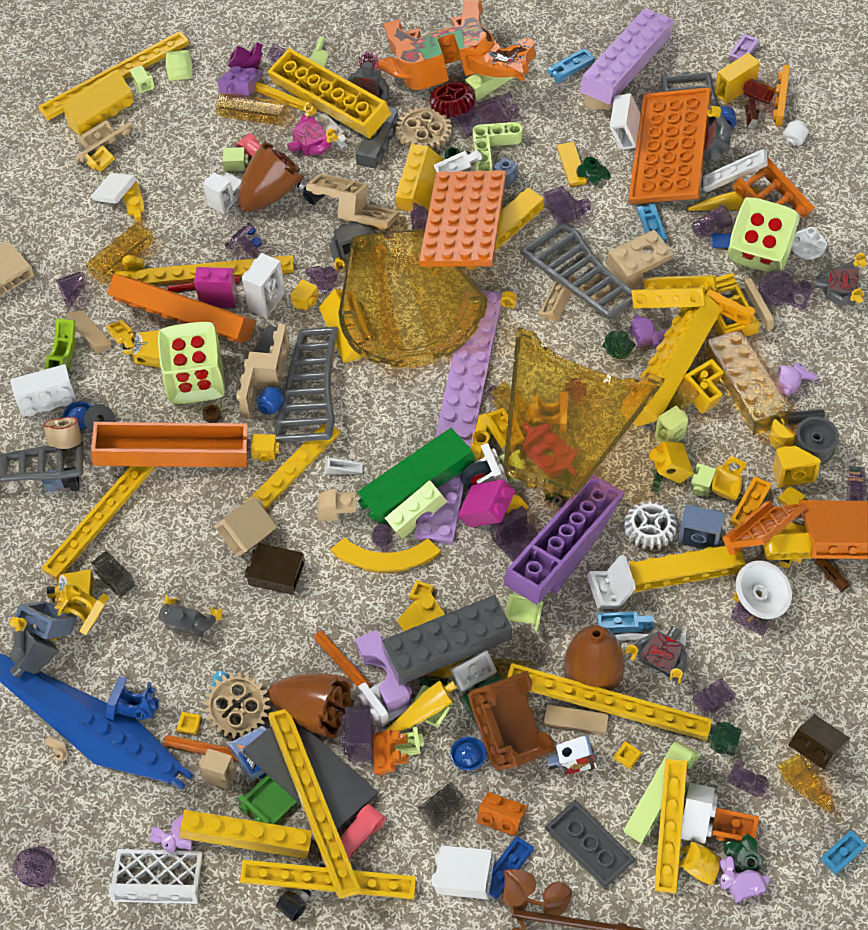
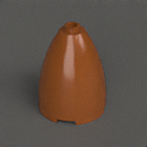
M264 141L253 155L240 183L237 202L239 203L238 207L245 213L247 211L260 210L278 201L290 192L305 176L303 173H299L300 168L289 157L277 149H272L274 146L267 141Z
M591 625L580 630L572 638L565 652L563 663L565 678L609 691L614 690L620 684L624 675L625 660L617 637L609 629L601 625Z
M306 673L294 675L275 682L268 690V696L273 705L278 710L285 709L292 716L295 724L328 738H336L339 728L345 727L354 704V699H350V689L353 687L351 680L334 674Z

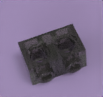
M107 551L91 562L95 574L119 598L135 587L131 574Z
M450 782L418 807L419 817L433 832L465 807V797Z

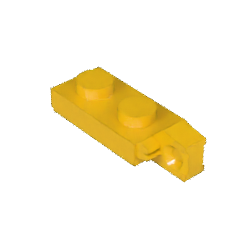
M135 182L125 193L124 200L128 215H134L135 222L140 223L143 222L141 213H145V207L139 184Z
M123 320L105 326L107 333L117 343H124L127 349L134 346L132 339H135L133 330Z

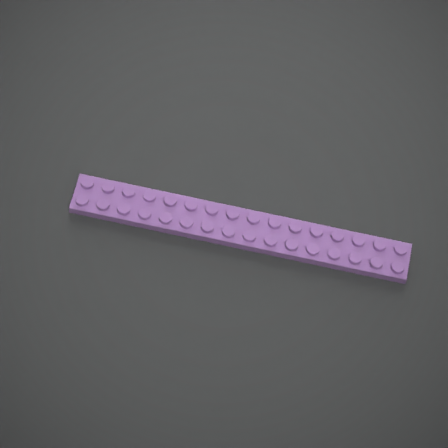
M467 288L435 438L452 427L471 449L501 308V292ZM462 472L437 488L448 502L434 514L428 511L418 518L414 534L415 540L425 541L428 538L431 542L453 545L458 521L457 515L460 511L465 487L461 480Z

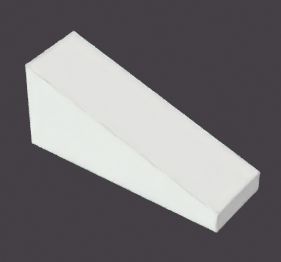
M327 458L324 475L362 474L363 463Z

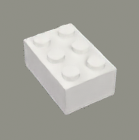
M261 253L258 258L254 259L250 269L243 274L242 281L248 311L267 319L285 295V287L280 260Z
M65 364L10 379L14 397L22 417L34 416L38 412L51 411L56 407L68 406L73 402H77Z

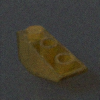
M798 753L776 765L788 786L827 812L834 810L832 807L834 801L829 793H824L821 787L823 782L818 774H813L810 768L812 763L808 758Z

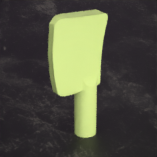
M319 37L310 60L325 67L328 60V52L322 50L325 38Z

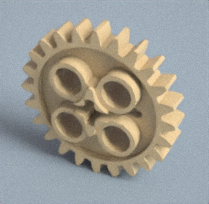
M421 105V109L415 106L414 111L408 109V113L403 112V117L399 116L396 127L397 138L400 139L401 144L405 143V148H408L411 144L429 146L432 150L434 148L440 150V145L445 146V141L449 142L452 131L450 119H447L446 115H440L434 109L430 110V106L424 109L423 105Z
M230 672V678L227 679L222 675V682L215 679L216 687L209 686L212 693H205V697L209 700L203 701V705L209 708L204 709L203 713L210 714L206 718V722L213 721L210 728L212 729L217 726V734L224 731V738H226L230 733L234 740L236 734L242 737L244 733L248 734L252 729H257L258 724L264 726L265 723L262 718H268L269 716L264 711L270 710V706L265 705V703H268L270 698L263 697L267 694V690H260L263 683L256 685V677L250 681L248 673L242 678L241 672L238 673L237 677H234L233 673ZM235 687H241L244 693L236 696L232 690ZM247 694H251L249 698L240 704L241 709L235 708L227 717L222 718L223 714L233 708V702L239 703ZM219 700H225L228 706L225 709H219L216 703ZM253 702L257 705V709L250 712L245 708L246 704ZM237 715L241 718V722L238 725H233L229 719Z

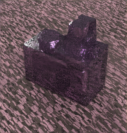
M563 185L544 192V204L557 225L563 222L569 224L581 219V215L591 210V203L588 198L576 200L574 197H571L570 192L566 191Z

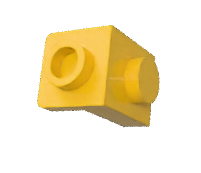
M101 146L92 156L84 155L88 159L86 163L93 170L96 168L99 172L115 160L104 146Z

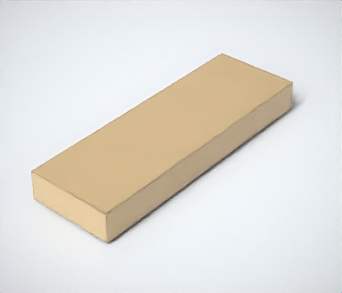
M751 278L744 280V290L767 331L773 329L774 318Z
M547 705L544 726L606 735L609 714Z

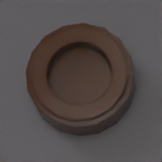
M216 405L205 407L202 412L204 420L208 423L219 421L221 418L220 408Z

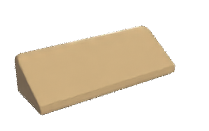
M573 274L566 278L571 283L576 281ZM555 280L538 316L558 322L572 292L562 284L558 285L559 282Z
M83 310L66 313L67 319L76 320L75 330L97 355L112 346V343Z

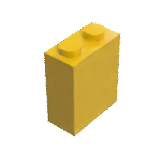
M746 53L717 72L715 94L725 104L756 86L760 64L757 58Z

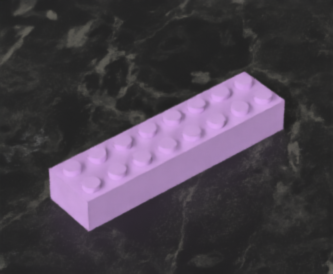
M644 8L583 74L580 93L610 105L614 101V96H618L670 38L674 19Z

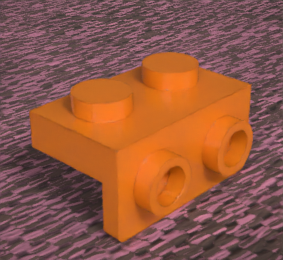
M487 792L479 806L476 822L516 836L527 806L501 797L498 794Z
M716 807L711 834L716 835L715 839L721 841H728V838L741 842L745 834L755 839L759 816Z

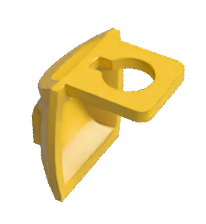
M774 419L769 433L770 444L775 449L783 446H794L796 433L790 428H785Z
M730 456L722 466L718 465L712 480L713 492L727 500L736 501L741 490L742 477L740 474L746 468L747 463L734 456ZM737 463L740 467L731 470L729 464Z
M695 842L681 847L680 856L684 852L686 857L679 862V868L683 867L684 870L696 879L713 885L719 871L721 858L707 847Z

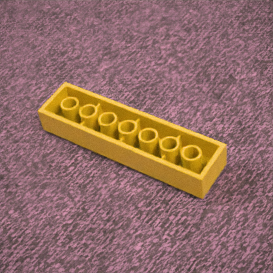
M288 48L267 71L275 85L301 100L311 103L312 106L369 139L391 115L384 100L291 48Z
M705 295V306L679 308L680 312L672 320L670 329L665 332V338L657 346V351L649 360L647 369L641 374L639 383L634 386L632 395L625 401V407L621 413L635 426L639 427L657 421L658 417L664 413L719 316L722 308L708 295Z

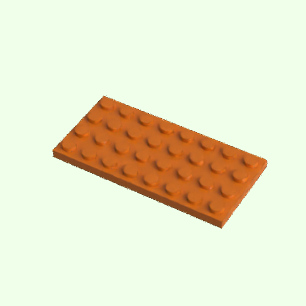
M710 87L643 94L628 198L630 204L699 199L709 119L707 110H710L712 94Z
M506 171L436 172L420 253V267L493 266L507 177Z

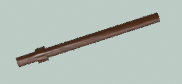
M513 909L512 918L583 929L644 930V928L627 926L626 923L618 922L617 924L518 909Z

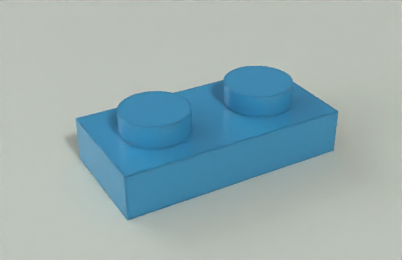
M850 830L820 858V861L832 873L837 875L867 845Z

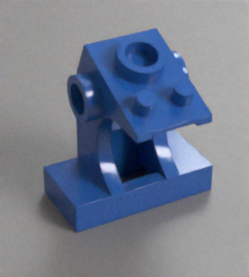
M119 676L107 703L105 719L114 720L116 713L140 720L153 718L155 711L159 707V700L155 696L156 689L152 688L151 682L147 683V689L142 694H134L126 688L127 678Z

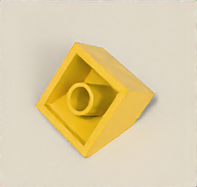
M783 446L776 449L772 470L778 488L816 482L821 463L820 459L797 446Z

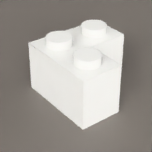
M213 172L203 183L207 205L224 214L237 201L241 180L229 173L222 177Z
M689 783L681 839L705 844L706 836L711 837L713 824H710L709 820L710 817H715L718 796H714L715 788Z

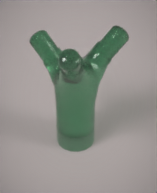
M652 469L654 481L651 491L659 492L664 476L656 472L655 469Z

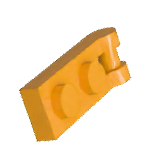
M708 290L706 295L722 308L720 314L744 326L752 325L755 313L753 307H744L718 292Z

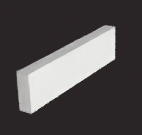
M762 149L704 175L703 190L705 192L712 191L768 166L767 152Z

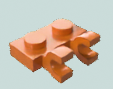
M390 729L373 734L375 775L395 772L396 765L409 763L408 754L401 755L400 750L395 751V745L408 743V734L400 735L399 730L392 731Z

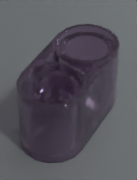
M721 678L699 691L692 698V702L707 717L709 716L708 713L717 711L728 700L732 701L736 694Z

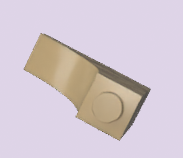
M8 240L0 244L1 297L34 276L31 265Z

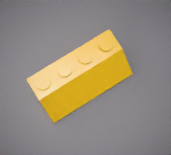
M115 69L62 103L68 126L81 136L110 117L116 116L119 111L131 106L134 99L132 91L119 70Z
M411 144L395 196L396 209L429 213L436 177L434 165L445 160L429 146Z
M429 593L414 601L398 618L397 622L404 632L441 617L445 613L433 595ZM469 657L435 670L430 674L436 683L452 676L451 667Z

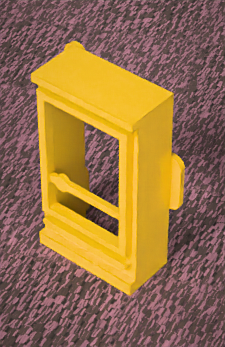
M733 273L716 277L718 293L731 290L733 297L728 299L735 300L744 307L749 306ZM719 314L713 324L723 344L760 332V322L757 321L755 315L753 316L751 326H744L740 323L726 326L721 314Z

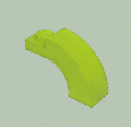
M56 318L54 344L50 354L46 356L45 370L63 364L66 365L67 371L69 370L77 338H75L76 320Z

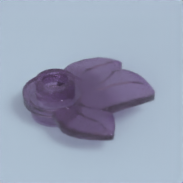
M315 266L305 270V273L311 278L309 282L316 285L323 294L331 291L334 287V282L338 279V272L330 266L325 268Z

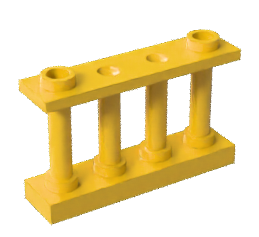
M716 275L647 277L643 279L644 289L631 291L634 308L700 307L706 305L705 295L709 289L717 292Z

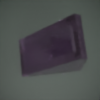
M77 272L56 280L67 309H71L86 284L83 272Z

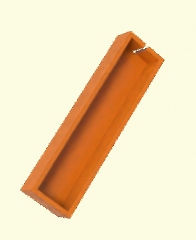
M113 274L107 293L114 296L113 300L127 303L135 308L145 309L149 313H156L167 319L177 320L181 324L211 322L215 325L218 336L226 337L227 340L243 343L244 340L250 341L256 324L254 319L119 274Z
M94 422L91 446L93 466L247 467L248 423Z

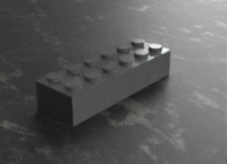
M492 595L382 640V647L398 684L401 685L511 640L512 626L496 595Z

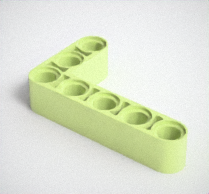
M520 123L483 124L473 128L474 151L478 150L483 157L482 160L475 162L476 171H493L490 146L519 144L522 141V125Z
M675 741L672 744L624 829L626 835L643 844L645 836H649L661 815L665 759L688 761L687 769H693L694 762L700 758V752L683 742Z

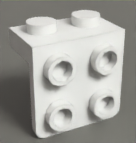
M620 555L607 571H590L587 574L598 610L620 608L635 590V581L624 555Z
M385 680L372 688H369L364 682L358 686V699L363 706H367L373 720L378 721L382 728L399 718L409 708L410 705L388 714L380 698L378 688Z

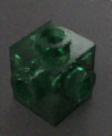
M620 330L609 332L602 346L611 357L626 359L636 344L629 339V335L626 332Z
M717 721L716 728H711L708 740H711L710 748L720 754L727 753L735 756L742 729L734 727L728 722L721 723Z

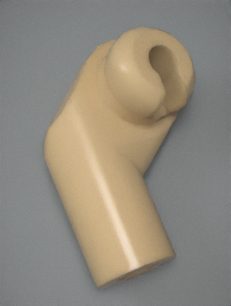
M48 736L45 745L55 750V760L65 761L69 754L67 744L57 738Z

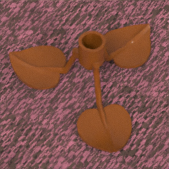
M519 869L504 871L505 886L502 901L511 908V913L513 909L525 910L529 902L544 906L543 913L559 916L569 905L572 889L565 883L557 881L548 885L543 894L544 901L540 902L528 898L536 888V880L532 874ZM517 919L521 929L515 927L512 930H526L522 919Z

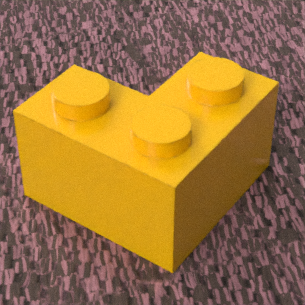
M711 359L687 373L678 387L703 415L714 408L723 395L715 385L718 384L724 372Z

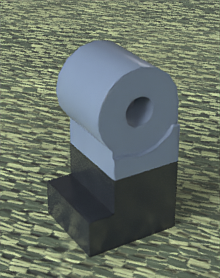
M76 467L64 468V471L73 470ZM57 469L50 470V471H46V472H56ZM79 476L62 480H41L44 488L49 492L70 487L71 491H79Z

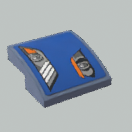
M264 726L228 743V750L239 761L240 769L250 780L265 772L243 753V750L267 730Z

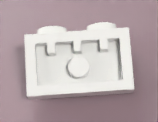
M487 650L479 652L450 668L458 687L457 689L464 692L473 689L476 683L480 681L485 682L497 672Z

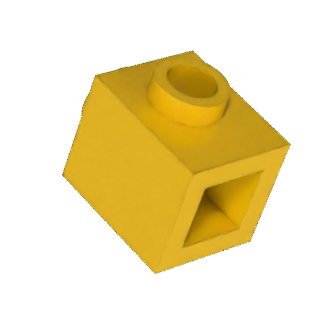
M302 279L290 294L292 305L296 309L308 311L317 302L319 296L317 286Z
M253 434L251 445L252 458L263 462L276 460V454L280 453V442H277L276 435Z

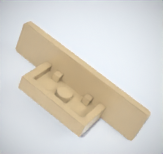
M105 120L81 135L78 140L86 150L75 157V163H85L88 161L84 156L85 154L90 156L101 146L108 144L111 146L118 141L117 138L123 135L125 137L132 132L133 123L130 121L115 131L108 121Z

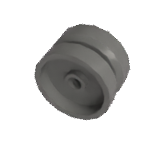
M818 416L808 417L802 420L797 427L794 446L819 458L821 461L820 465H823L832 458L838 444L839 433L836 426L828 419Z

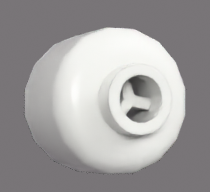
M800 120L789 122L783 133L785 143L791 147L802 145L808 135L807 125Z

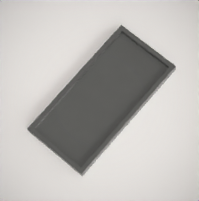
M295 724L336 829L339 831L378 795V791L310 731ZM271 726L247 745L243 753L302 806Z

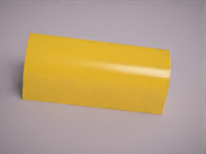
M334 288L319 306V310L327 327H338L339 333L336 348L342 362L348 363L365 356L373 347V344L349 292Z

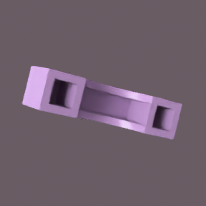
M375 630L356 638L355 644L364 665L378 666L387 673L385 681L378 688L380 698L389 714L410 705L412 691L408 684H398L383 652L382 640L385 637H380L378 631Z

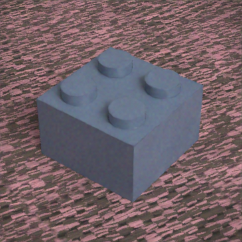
M685 505L678 544L701 549L718 547L725 513L715 509L700 508L697 505Z

